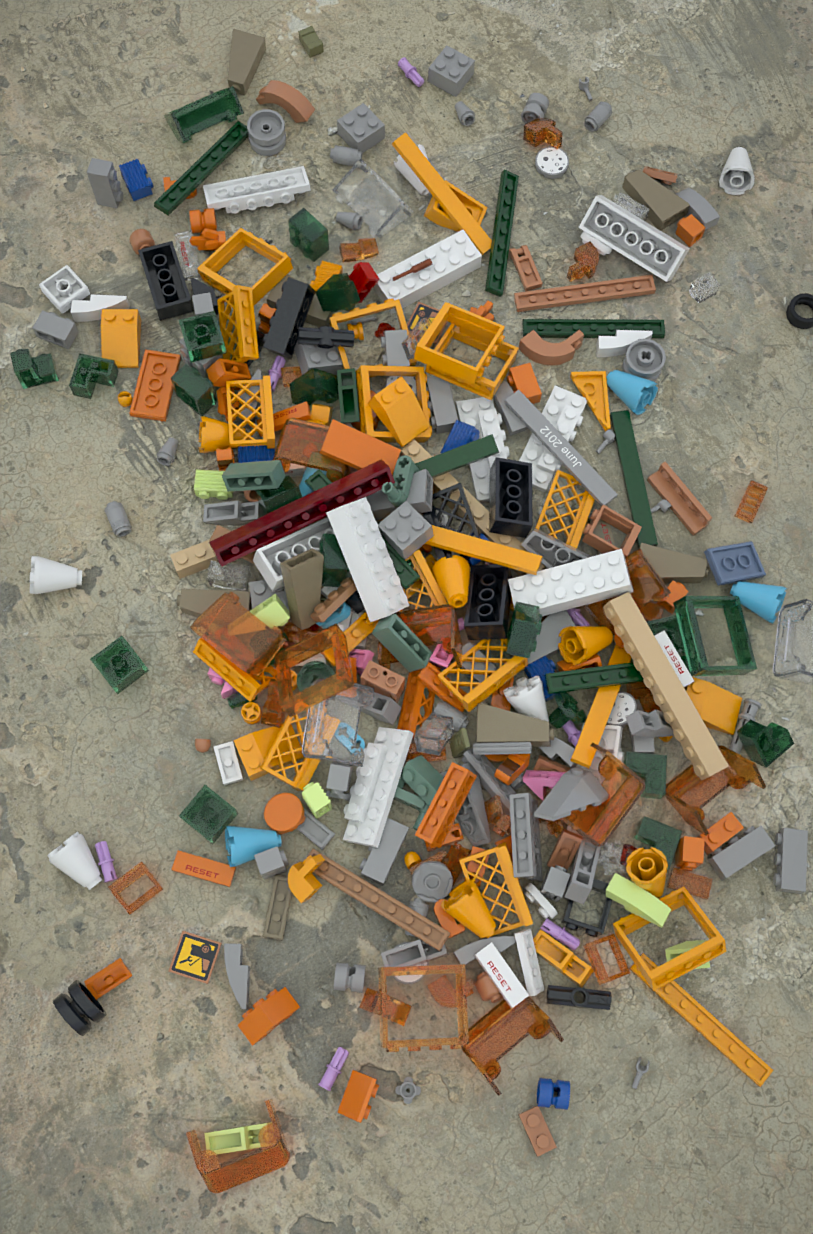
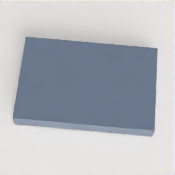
M752 541L709 548L704 551L718 586L763 578L766 575Z

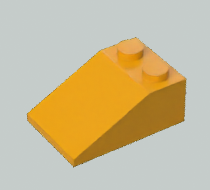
M444 180L478 224L481 225L487 207ZM432 196L424 216L439 226L459 232L460 229Z
M102 309L101 350L103 368H139L142 320L138 309Z
M402 376L374 395L368 402L369 406L401 447L430 427L413 390Z
M692 677L694 682L684 687L706 727L734 735L742 698L708 681Z
M283 724L255 731L233 740L251 781L268 774L260 769ZM289 724L287 729L289 736H291L295 732L292 725ZM297 736L290 738L293 749L301 747ZM287 740L280 741L278 745L280 753L289 751ZM303 750L294 752L296 761L305 758ZM290 753L281 756L284 767L293 763ZM277 757L270 760L268 768L272 770L280 769Z

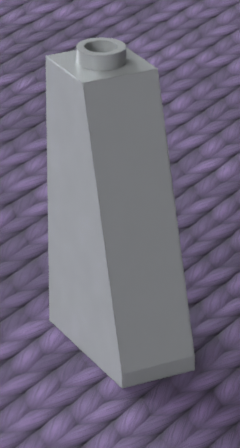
M427 469L413 474L406 501L418 513L432 511L433 478ZM382 490L366 497L371 506L375 521L385 519L397 509L391 504L388 496Z
M566 610L550 614L516 648L528 656V665L544 656L548 659L560 652L558 643H561L560 631L565 627L575 626ZM513 652L511 653V658L515 656Z

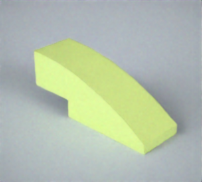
M617 873L614 874L606 888V897L624 905L625 910L661 928L671 912V908L658 898Z
M274 1122L204 1133L207 1156L276 1144Z

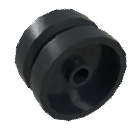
M75 980L68 987L70 997L67 994L61 993L53 1000V1004L71 1028L79 1035L84 1036L92 1029L90 1020L99 1022L107 1014L91 992L80 981Z

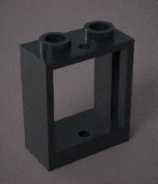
M594 879L591 890L606 894V888L609 883ZM608 897L605 898L598 927L569 918L574 901L568 899L561 923L566 924V928L577 931L578 928L585 930V934L592 937L601 936L604 934L613 900Z

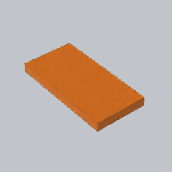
M145 349L129 412L130 416L166 422L181 355Z
M332 419L319 453L357 470L382 459L389 466L393 475L401 449Z

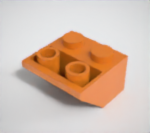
M353 1070L337 1113L360 1123L363 1118L367 1120L372 1107L368 1105L370 1097L375 1098L379 1084H376L377 1079Z

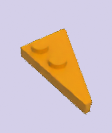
M606 371L571 372L570 378L581 395L586 398L588 406L604 431L606 432L611 429Z

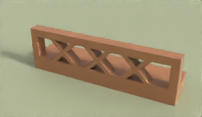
M666 462L662 463L659 470L649 476L647 481L662 499L667 500L671 504L670 509L694 536L709 525L712 516Z

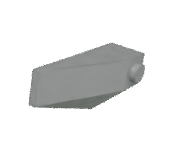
M470 762L460 764V766L470 770L477 777L456 819L459 821L463 833L471 844L476 847L491 842L480 778ZM448 769L440 772V774L445 777Z
M573 767L562 775L534 812V817L554 821L571 815L572 810L583 811L590 804L598 806L609 798V794L592 772L583 770L581 767Z

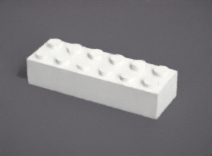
M602 195L595 196L579 226L586 233L666 282L672 280L690 249Z
M461 230L377 274L380 280L373 289L383 303L387 299H399L403 309L480 268L482 255L465 231ZM431 259L433 265L393 281V277L410 270L412 266ZM395 308L388 310L391 315L396 312Z
M367 498L356 500L326 512L370 622L385 618L410 606Z
M327 517L257 549L253 562L273 592L284 586L280 567L281 562L312 548L323 554V567L344 558Z
M622 549L537 572V575L526 574L508 579L515 614L520 622L621 596L627 592H633Z

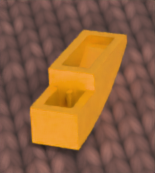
M541 929L534 937L536 953L582 988L594 972L592 967Z

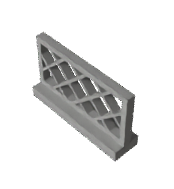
M530 793L509 795L514 878H526L536 882L543 881L539 818L534 817V812L538 809V801L531 798Z

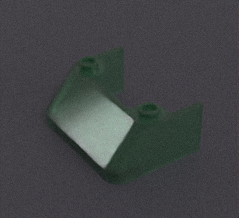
M231 86L166 113L164 117L177 140L185 143L191 140V136L215 124L226 120L228 123L237 120V116L244 114L234 87Z

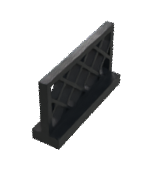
M461 483L432 495V500L440 497L444 501L440 509L434 507L432 501V511L422 513L424 519L429 524L461 533L465 523H468L472 526L469 536L475 534L476 538L481 539ZM459 489L460 497L458 501L449 499L452 492ZM448 501L456 504L452 513L444 511ZM459 506L466 509L463 518L455 515ZM442 513L450 516L446 526L439 522ZM453 518L462 521L458 530L450 528ZM434 547L438 560L445 556L446 559L452 558V551ZM460 554V556L465 558L466 560L472 558L470 556Z

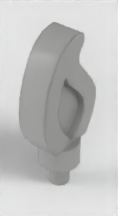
M327 790L325 792L328 797L345 799V801H350L351 798L350 793L335 794Z

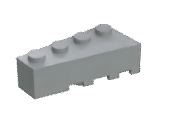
M536 528L530 532L521 544L530 553L542 556L541 562L547 568L592 557Z

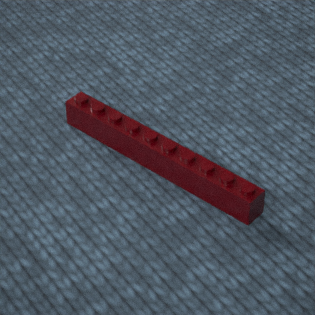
M381 459L210 541L209 544L219 564L223 567L326 517V512L382 490V486L386 482L394 484L393 475L389 466Z

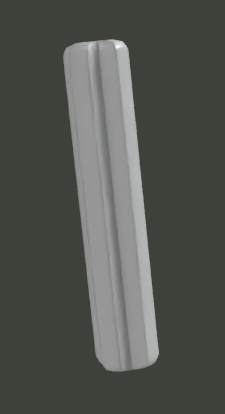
M531 742L474 743L472 751L474 755L530 754L532 752Z

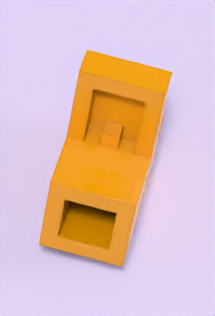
M312 404L311 419L306 422V428H309L308 434L326 437L331 423L333 406Z
M320 854L314 857L308 856L303 862L292 865L289 870L288 885L300 903L309 900L323 886L312 874L325 861Z

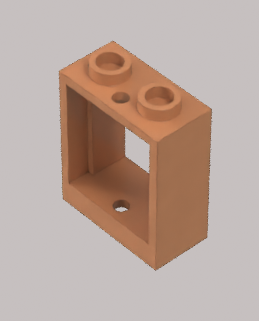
M602 505L599 510L595 509L591 514L590 519H592V522L585 526L582 532L585 534L582 541L603 554L619 550L616 546L593 534L599 519L627 534L620 547L626 559L642 527L609 507Z
M369 660L360 677L361 687L390 697L398 703L405 690V677Z

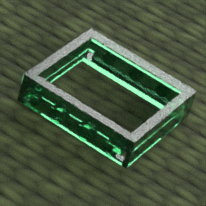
M684 596L673 602L691 676L746 675L757 669L738 596ZM694 608L724 609L738 666H708Z

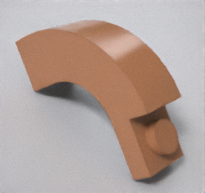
M271 80L267 86L259 91V95L256 98L259 105L274 103L281 106L296 123L307 122L315 111V108L302 93L294 87L277 80Z
M533 330L520 339L519 350L536 363L560 365L573 359L575 351L583 344L584 334L578 330L563 342L550 343L543 340Z

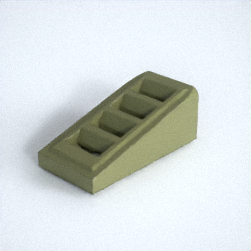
M461 728L449 740L453 758L464 756L463 754L470 749V742L465 728Z

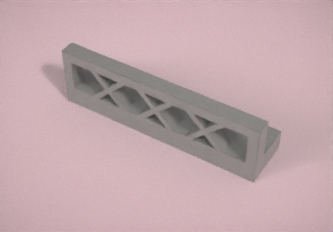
M472 748L467 750L461 760L463 763L470 762L475 768L481 785L510 819L509 795L517 793L510 785L508 786L494 777L497 769L485 755H474Z

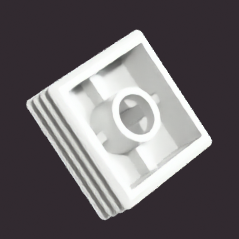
M68 265L39 284L42 292L61 313L71 308L72 300H83L90 295L88 287Z

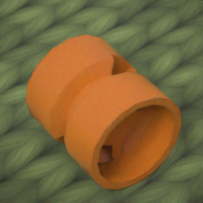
M214 208L204 209L203 212L199 209L189 211L193 234L202 233L205 228L217 231Z

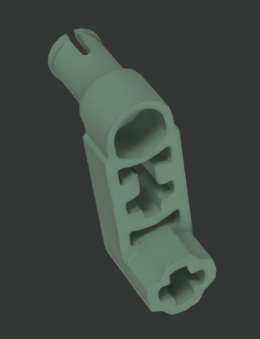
M407 455L401 456L396 462L393 473L395 483L386 482L382 486V491L396 508L407 500L413 474L419 472V468L411 457Z
M400 777L393 799L420 812L413 826V829L417 831L429 805L421 797L403 790L406 782Z

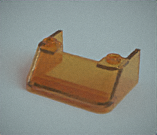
M445 604L394 613L425 646L442 644L446 653L453 654L458 668H462V640L457 614L452 605ZM378 641L377 660L381 666L391 670V663L399 661Z
M592 742L590 746L603 756L599 763L598 771L605 778L601 785L609 794V798L598 806L587 805L586 810L583 811L572 810L571 815L560 818V820L593 845L602 846L608 841L644 792L645 782L608 750Z
M719 745L718 748L729 765L727 768L701 781L700 777L695 774L694 766L691 764L663 787L665 797L686 823L705 836L709 832L703 823L705 813L701 808L727 787L743 789L752 782L762 789L766 788L754 762L722 745Z
M528 996L513 1008H510L506 1000L503 999L459 1037L458 1046L487 1084L499 1096L502 1093L493 1082L501 1072V1066L497 1062L529 1034L534 1039H542L551 1032L561 1043L564 1039L550 1017Z
M272 1099L265 1101L272 1123L264 1126L259 1132L258 1139L261 1147L221 1164L214 1151H201L195 1130L186 1133L196 1167L210 1192L221 1193L280 1169L289 1162L290 1152Z

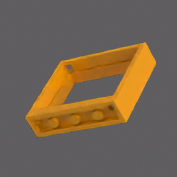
M240 228L197 268V271L202 281L227 295L233 291V287L236 285L217 274V272L245 246L251 248L276 263L251 287L253 304L255 305L293 269L291 258L286 252L279 251L274 245H269L262 238H257L251 232Z
M387 299L379 305L372 303L364 309L359 307L353 308L345 314H342V312L334 313L329 318L330 327L339 330L337 323L395 308L401 330H407L408 341L411 339L399 299ZM411 342L408 345L410 366H415L417 360L414 359L415 352ZM337 347L343 363L342 369H350L344 347Z
M445 302L416 345L414 359L475 384L478 378H482L485 367L490 365L491 356L496 355L499 348L498 345H502L505 336H503L505 326ZM447 321L492 340L476 367L430 349Z
M451 323L434 350L443 354L454 338L485 352L492 340L458 325L455 328V324ZM504 341L502 345H498L499 348L495 357L507 362L495 381L482 376L481 379H477L475 384H472L429 365H426L425 372L492 400L509 372V368L514 364L519 348Z
M361 365L358 368L356 379L361 432L385 443H398L390 432L374 431L372 408L368 404L371 400L369 376H415L417 400L429 423L431 412L427 403L429 392L426 391L427 374L424 372V367ZM430 426L414 439L418 443H425L432 436V427Z
M684 886L676 891H672L659 900L671 908V912L684 905L709 940L657 968L649 970L626 936L651 922L632 913L613 923L616 937L653 991L727 952L725 939Z

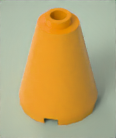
M201 416L202 422L199 425V442H201V447H199V453L215 452L216 448L221 450L229 448V424ZM238 432L233 436V441L242 440L245 436Z
M452 555L453 558L447 559L445 556L434 564L432 574L449 605L459 608L468 601L470 566L468 561L461 556Z
M568 626L559 633L561 643H558V647L566 662L578 665L612 643L613 634L605 626Z
M650 847V849L638 848L633 851L626 861L628 876L637 886L659 899L664 893L668 870L666 856L662 851Z
M471 880V883L465 881L459 884L449 893L450 898L448 901L445 899L442 901L441 906L444 911L479 938L487 939L495 933V921L477 884L473 880Z

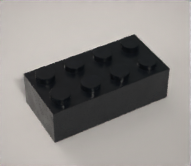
M173 241L138 250L159 320L193 312L192 301Z
M288 277L287 281H284L281 291L283 293L276 302L275 309L277 310L270 319V330L265 334L263 344L264 348L270 352L292 360L295 351L294 347L298 340V329L304 326L316 291L309 284Z
M496 457L490 468L489 532L526 538L533 526L532 463Z
M498 564L471 566L464 621L468 640L507 639L511 601L508 579H512L510 568Z

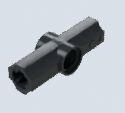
M321 326L319 328L299 327L298 344L318 345L319 348L325 349L333 348L334 346L353 348L354 331L335 330L329 326Z
M548 985L546 995L547 1004L610 1010L612 999L611 991ZM575 992L583 994L584 1000L581 1004L575 1002Z

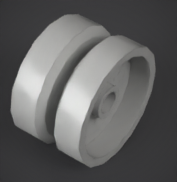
M269 109L256 111L250 116L247 121V130L251 148L263 156H272L282 151L286 145L285 122L278 112Z
M638 339L628 347L623 360L622 371L655 382L659 378L665 363V351L654 340Z

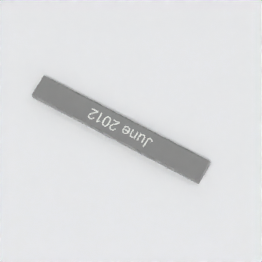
M517 390L505 399L504 403L600 506H606L617 497L618 494L520 390Z

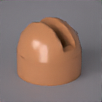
M195 739V748L198 752L204 753L210 749V739Z

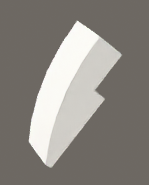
M91 295L90 301L72 300L71 315L74 322L95 321L101 319L102 309H129L130 305L127 296Z
M616 330L615 336H599L596 344V357H612L626 354L632 342L638 339L651 340L652 331Z

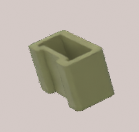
M313 26L298 31L299 40L310 58L324 52L323 42L317 36Z

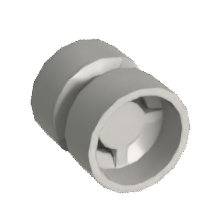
M540 93L530 94L521 114L522 121L532 127L539 126L549 106L548 98Z
M337 962L334 990L346 991L347 988H350L351 992L363 993L366 965L354 964L353 967H350L348 963Z

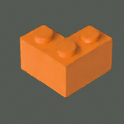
M286 987L280 991L274 989L266 996V1000L261 998L253 1005L254 1010L251 1008L242 1015L243 1020L238 1024V1027L252 1046L266 1037L275 1027L300 1008Z

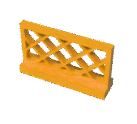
M236 285L233 287L232 292L217 300L223 359L230 360L232 354L231 361L244 363L248 360L259 359L252 288Z
M270 375L263 376V379L226 381L230 447L267 445V449L275 448ZM251 386H260V389L255 394L249 390ZM230 387H239L242 390L238 394H234L230 391ZM245 392L251 396L247 402L240 398ZM236 400L242 404L238 410L231 406ZM254 400L261 404L256 410L250 406ZM245 408L252 412L247 418L241 414ZM237 416L243 420L239 426L232 422ZM255 416L262 419L258 425L250 421ZM246 424L254 428L248 434L242 430ZM258 431L263 435V439L255 440L251 436ZM238 432L245 436L242 440L233 441V436Z
M557 470L535 528L539 530L541 526L547 525L550 531L548 535L556 539V534L564 531L567 537L566 544L577 549L595 499L586 489L583 493L577 494L574 486L581 484L572 475ZM558 477L566 479L568 485L560 488L557 482ZM570 488L574 496L566 499L562 491ZM559 492L562 501L554 504L551 496ZM576 499L579 507L572 511L568 502ZM564 504L568 513L560 515L556 507ZM553 508L556 517L548 520L545 512ZM570 515L573 524L566 527L562 518ZM558 520L562 529L554 532L550 523Z
M420 549L405 560H411L414 566L413 569L416 570L422 582L420 590L409 587L405 592L406 596L409 590L419 593L416 603L408 601L409 604L415 606L413 615L404 614L403 609L398 611L404 623L413 633L414 631L411 627L413 620L424 623L422 631L415 634L417 637L455 618ZM422 594L430 597L429 608L419 605ZM417 607L428 610L425 620L415 618ZM430 611L438 613L441 621L435 624L428 622ZM426 624L432 625L425 629Z
M226 626L207 638L205 636L199 638L193 650L195 655L249 702L254 700L258 693L276 682L280 674L236 635L230 636ZM225 634L230 640L222 639L221 635ZM222 645L231 646V650L223 649ZM235 647L241 648L244 652L236 651ZM237 657L245 658V662L237 661ZM250 660H255L258 665L251 664ZM251 669L258 670L260 675L251 673ZM264 672H269L273 677L264 676Z
M492 639L481 640L437 675L438 679L461 701L468 712L478 706V703L483 702L528 665V656L523 651L520 652L507 639H499L501 646H490ZM478 650H487L486 658L475 657V653ZM489 650L501 651L500 658H489ZM503 651H512L515 656L511 659H503ZM464 661L472 662L471 670L460 669V666ZM475 662H486V669L474 670ZM488 663H500V668L496 671L488 670ZM449 673H456L457 681H448L445 676ZM460 674H471V682H459ZM474 674L485 675V680L481 683L473 682ZM459 686L470 687V692L463 697L458 692Z
M297 698L260 769L292 786L293 789L304 791L303 788L311 780L340 720L330 717L302 699ZM299 705L306 708L307 716L298 718L297 709ZM318 715L324 718L322 725L315 728L312 717ZM308 718L311 729L302 732L299 721ZM296 722L298 733L289 736L287 728L289 724ZM312 732L314 740L312 744L306 745L303 734ZM299 736L302 747L293 749L290 738ZM287 740L289 751L280 753L278 747L280 741ZM303 749L305 758L302 762L297 763L294 752ZM290 753L293 764L284 767L281 756ZM277 757L280 769L272 770L268 768L270 760ZM294 767L296 775L293 781L286 777L285 769Z
M506 842L459 859L468 883H471L469 875L473 876V881L477 878L487 883L481 894L483 898L493 902L490 913H492L496 904L506 908L502 919L491 914L493 919L500 922L492 936L524 925L526 927L533 924L519 879L514 878L513 862ZM494 852L498 858L495 867L484 862L486 856ZM474 860L480 863L476 873L468 871L465 862ZM482 865L493 870L488 880L478 875ZM495 871L504 875L505 880L502 886L491 882ZM489 884L500 889L495 899L485 895ZM502 891L511 895L512 899L508 906L498 901ZM509 910L518 915V922L511 924L505 921Z

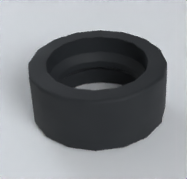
M808 293L798 294L790 301L786 316L794 327L809 329L813 327V317L803 318L799 316L795 311V306L804 304L813 310V295Z

